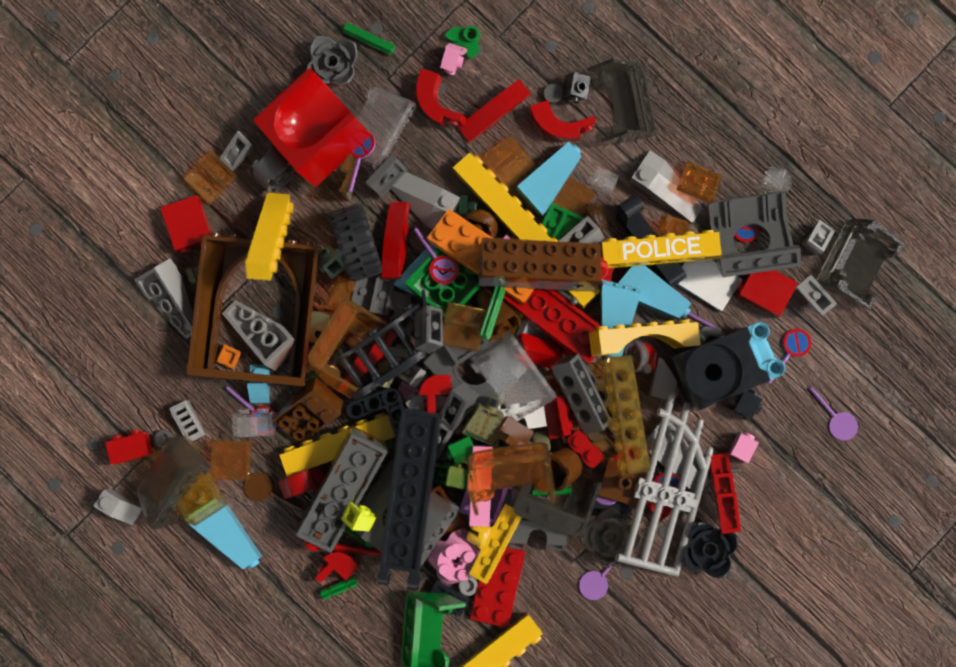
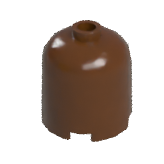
M559 448L540 457L534 467V472L537 473L539 479L537 482L548 492L564 490L581 475L582 461L579 455L569 448Z

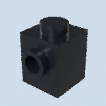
M577 72L565 75L562 98L568 99L570 103H579L587 99L591 77Z
M750 389L739 394L731 411L747 420H752L754 415H757L762 408V404H760L762 398L758 397L759 393Z

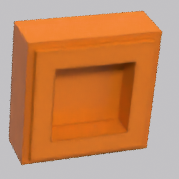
M224 344L216 362L235 369L242 352Z

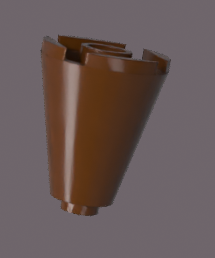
M490 289L479 290L474 298L481 323H483L493 293ZM503 301L489 342H492V340H496V342L506 340L516 333L514 329L517 326L519 328L521 326L522 320L519 315Z

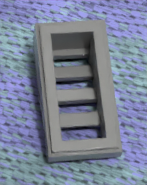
M189 400L169 408L187 443L206 435ZM184 408L187 409V411H185V412H183V413H181V414L178 413V411H180V410H182V409H184ZM190 415L191 418L182 421V418ZM194 422L195 425L187 429L185 428V425ZM196 428L198 429L197 433L189 436L188 432Z

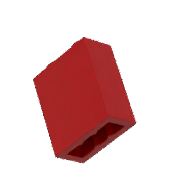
M195 195L160 207L176 252L187 254L192 252L193 248H201L203 235L209 236V233H212L202 200L199 196Z
M776 270L746 274L745 280H741L736 288V291H738L736 297L775 318L780 317L798 282Z

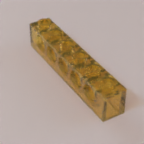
M632 355L609 357L604 361L603 373L607 379L606 392L610 398L609 411L612 413V430L616 436L615 450L619 455L618 469L621 471L622 476L645 474L651 470ZM616 374L622 377V382L617 380ZM619 392L625 396V401L620 399ZM622 411L627 413L628 420L623 418ZM625 431L630 432L631 439L625 436ZM629 450L634 453V459L629 457Z

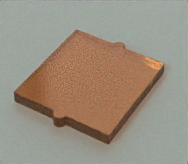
M569 176L553 203L581 216L594 197L595 192L584 186V183H579Z

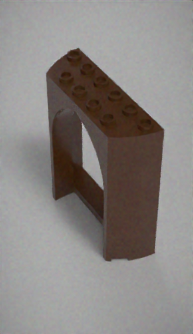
M209 233V236L203 235L187 375L304 386L319 254L317 243L305 242V245L297 244V241L286 240L283 248H280L281 256L278 261L289 273L296 294L293 329L294 342L291 349L289 375L286 377L215 370L224 294L233 275L245 264L253 236L242 239L240 236L229 234L228 237H221L219 233Z

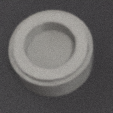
M470 576L466 581L459 582L458 587L463 595L470 596L477 591L478 583L473 576Z

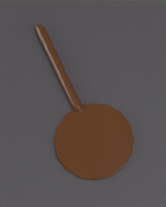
M260 472L253 473L245 480L244 492L251 500L263 501L271 495L300 511L304 510L303 507L273 493L272 481L266 474Z

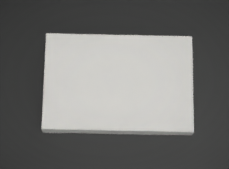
M712 260L684 262L682 265L687 278L677 285L722 312L742 279L738 276L722 277L717 263Z

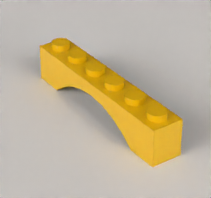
M690 319L680 320L678 324H674V321L662 322V325H658V322L646 323L645 327H642L641 323L631 324L630 328H625V325L613 326V329H608V326L596 327V331L589 333L592 356L619 353L626 344L640 336L657 338L674 349L701 345L698 322L690 323Z

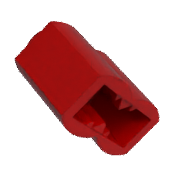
M575 430L566 438L568 446L573 451L579 453V457L585 465L594 468L604 459L601 451L590 444L589 438L582 431Z

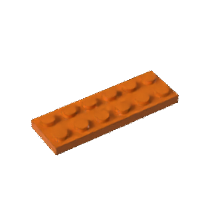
M448 209L426 241L478 275L479 246L483 237H492ZM504 287L505 293L522 305H524L535 289Z

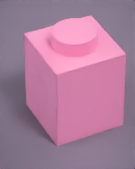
M747 432L737 434L728 453L744 463H749L759 442L755 441V437Z

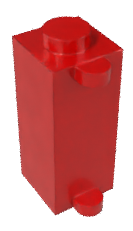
M521 333L511 343L509 356L514 357L515 360L552 369L551 366L562 358V353L557 342Z

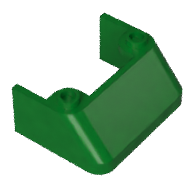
M420 591L407 593L405 597L401 663L403 667L449 666V657L440 650L443 614H450L455 608L465 607L466 603L448 594Z

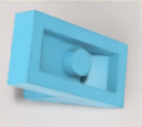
M250 364V373L270 375V368L264 364ZM252 381L247 383L250 403H270V383Z

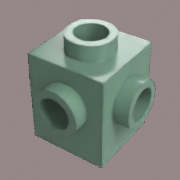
M328 245L319 251L317 267L322 273L327 272L330 278L333 279L346 269L338 248L334 251L331 245Z

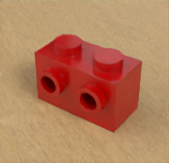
M140 429L129 432L130 436L124 438L122 435L111 437V441L105 443L110 464L117 465L154 455L148 432H142Z

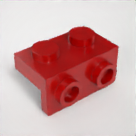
M564 396L553 400L543 401L549 439L571 435L573 424L571 419L568 420L567 412H570L568 400L565 401Z

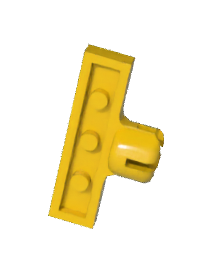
M505 504L493 527H470L478 532L479 535L468 531L467 541L479 547L480 553L469 575L488 584L524 513Z

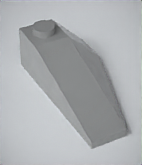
M649 151L629 183L690 223L694 222L703 208L670 165L652 151Z
M408 172L391 188L399 199L410 204V210L425 226L432 230L448 209L455 212L460 203V197Z
M170 258L134 280L148 300L152 299L158 305L157 309L161 313L165 312L170 317V323L187 339L191 337L193 312L181 274Z
M236 300L222 313L265 366L275 371L289 358L294 338L284 326Z
M660 421L639 444L650 456ZM670 421L667 425L657 461L664 468L666 467L676 432V427ZM683 436L672 472L681 477L689 449ZM695 457L686 485L693 493L700 473ZM707 477L705 480L703 490L710 482Z

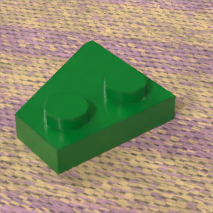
M552 203L542 225L548 231L546 234L550 238L555 237L559 242L584 217Z

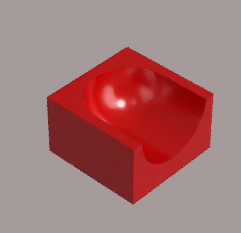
M310 67L253 119L292 167L314 187H317L355 149L371 136L369 131Z

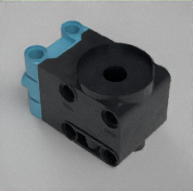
M755 323L668 358L677 379V386L681 389L686 403L690 404V412L705 409L714 403L746 392L750 388L783 375L785 364L773 355L770 345L766 340L770 331L765 323Z

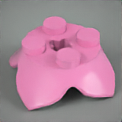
M465 528L452 532L446 541L439 540L428 556L430 564L437 570L438 579L446 584L466 581L471 576L469 573L480 551L475 549V545L467 541L468 531ZM459 557L460 561L454 563L453 560Z

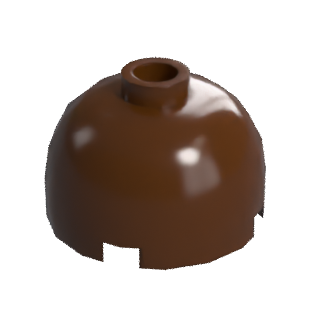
M476 209L469 211L463 217L492 238L496 237L498 231L497 221L489 212Z

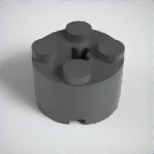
M275 147L270 148L262 159H257L252 164L254 169L253 176L269 193H272V189L277 191L284 187L292 178L291 172H296Z

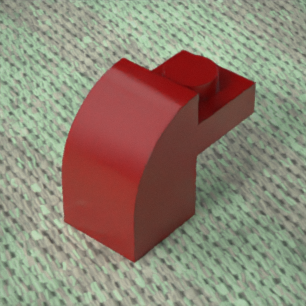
M434 375L424 381L419 393L420 396H427V399H424V411L436 413V396L450 394L451 375Z
M318 466L279 480L278 483L284 499L317 488L324 477L322 467Z
M333 551L323 558L328 565L324 563L316 571L318 575L315 579L321 584L335 569L346 580L361 564L350 553Z

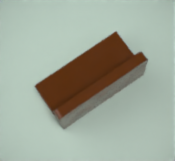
M505 416L494 436L531 457L535 452L533 448L527 445L534 432L509 416Z

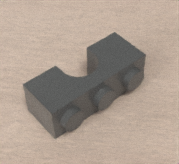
M521 518L507 545V549H526L528 538L532 535H539L546 542V550L565 551L567 546V522H562L561 520L545 522L542 519L524 521Z

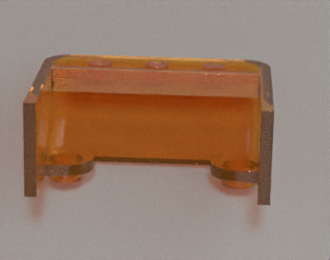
M351 300L342 301L308 354V364L324 383L351 398L358 388L342 379L339 369L334 365L330 366L329 362L333 360V354L338 352L348 333L356 337H362L366 335L369 329L377 327L379 330L388 323ZM391 327L386 332L381 334V336L386 338L391 333L393 328Z
M534 442L482 450L470 455L468 492L475 516L479 515V502L489 501L494 496L495 489L534 483V488L538 492H549L551 504H556L550 453L546 443Z

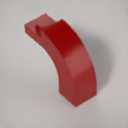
M421 68L416 92L423 111L435 123L445 127L446 121L453 126L458 127V124L464 126L467 118L463 114L443 108L438 102V91L443 80L442 77L437 73Z
M548 100L531 105L529 109L536 127L547 137L559 142L579 141L581 138L580 132L585 134L593 131L597 123L595 116L573 123L563 122L553 114Z

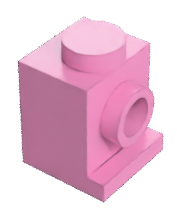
M449 43L446 46L440 68L445 69L444 72L455 75L456 70L462 67L464 57H461V55H464L467 49Z

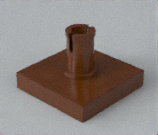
M608 457L598 495L637 506L639 498L633 497L635 485L639 478L644 479L647 469Z

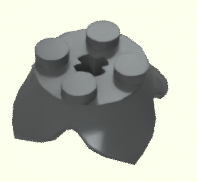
M314 36L310 44L311 61L307 64L306 70L310 67L325 84L343 86L350 83L354 77V64L358 55L355 42L348 39L334 42L326 36ZM332 60L333 62H336V65L329 66V62Z

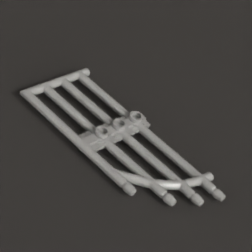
M669 392L664 409L658 408L656 414L662 418L645 478H639L635 485L633 497L639 499L623 554H616L615 560L679 577L683 562V551L689 541V533L695 520L711 456L713 455V448L707 447L705 457L703 456L699 439L704 420L698 419L696 421V428L692 433L686 425L690 404L684 403L680 418H677L671 414L676 393ZM670 421L677 428L661 484L652 482L667 425ZM684 434L689 440L690 445L678 488H673L669 486V482ZM694 457H696L700 473L695 491L691 493L685 491ZM647 500L654 502L655 506L641 556L638 559L631 557V553ZM665 505L672 507L657 563H653L647 560L662 507ZM679 510L688 512L675 562L673 567L665 566Z

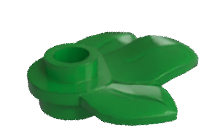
M456 26L445 34V37L453 42L452 44L466 48L467 52L465 54L470 59H473L478 54V41L480 40L478 28L474 26H467L466 28ZM468 34H474V38H468Z

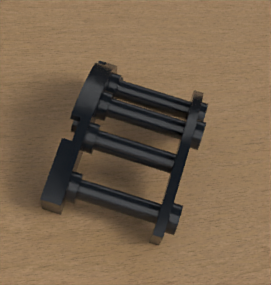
M421 302L414 306L412 303L408 304L402 309L403 313L379 330L377 327L367 333V338L346 351L341 349L333 354L334 359L329 362L330 366L339 361L356 385V391L351 394L354 401L369 394L378 385L382 386L420 361L419 358L427 353L415 350L414 345L399 324L401 320L409 316L415 325V310L422 306ZM391 327L408 350L407 354L409 356L401 362L396 360L380 336ZM372 340L375 341L390 363V369L384 373L377 371L362 349L364 345ZM353 352L358 355L372 376L371 381L366 383L361 380L346 358Z

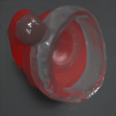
M638 340L630 341L625 345L624 359L626 367L630 372L639 373L642 371L648 375L655 371L658 359L657 353L651 345Z

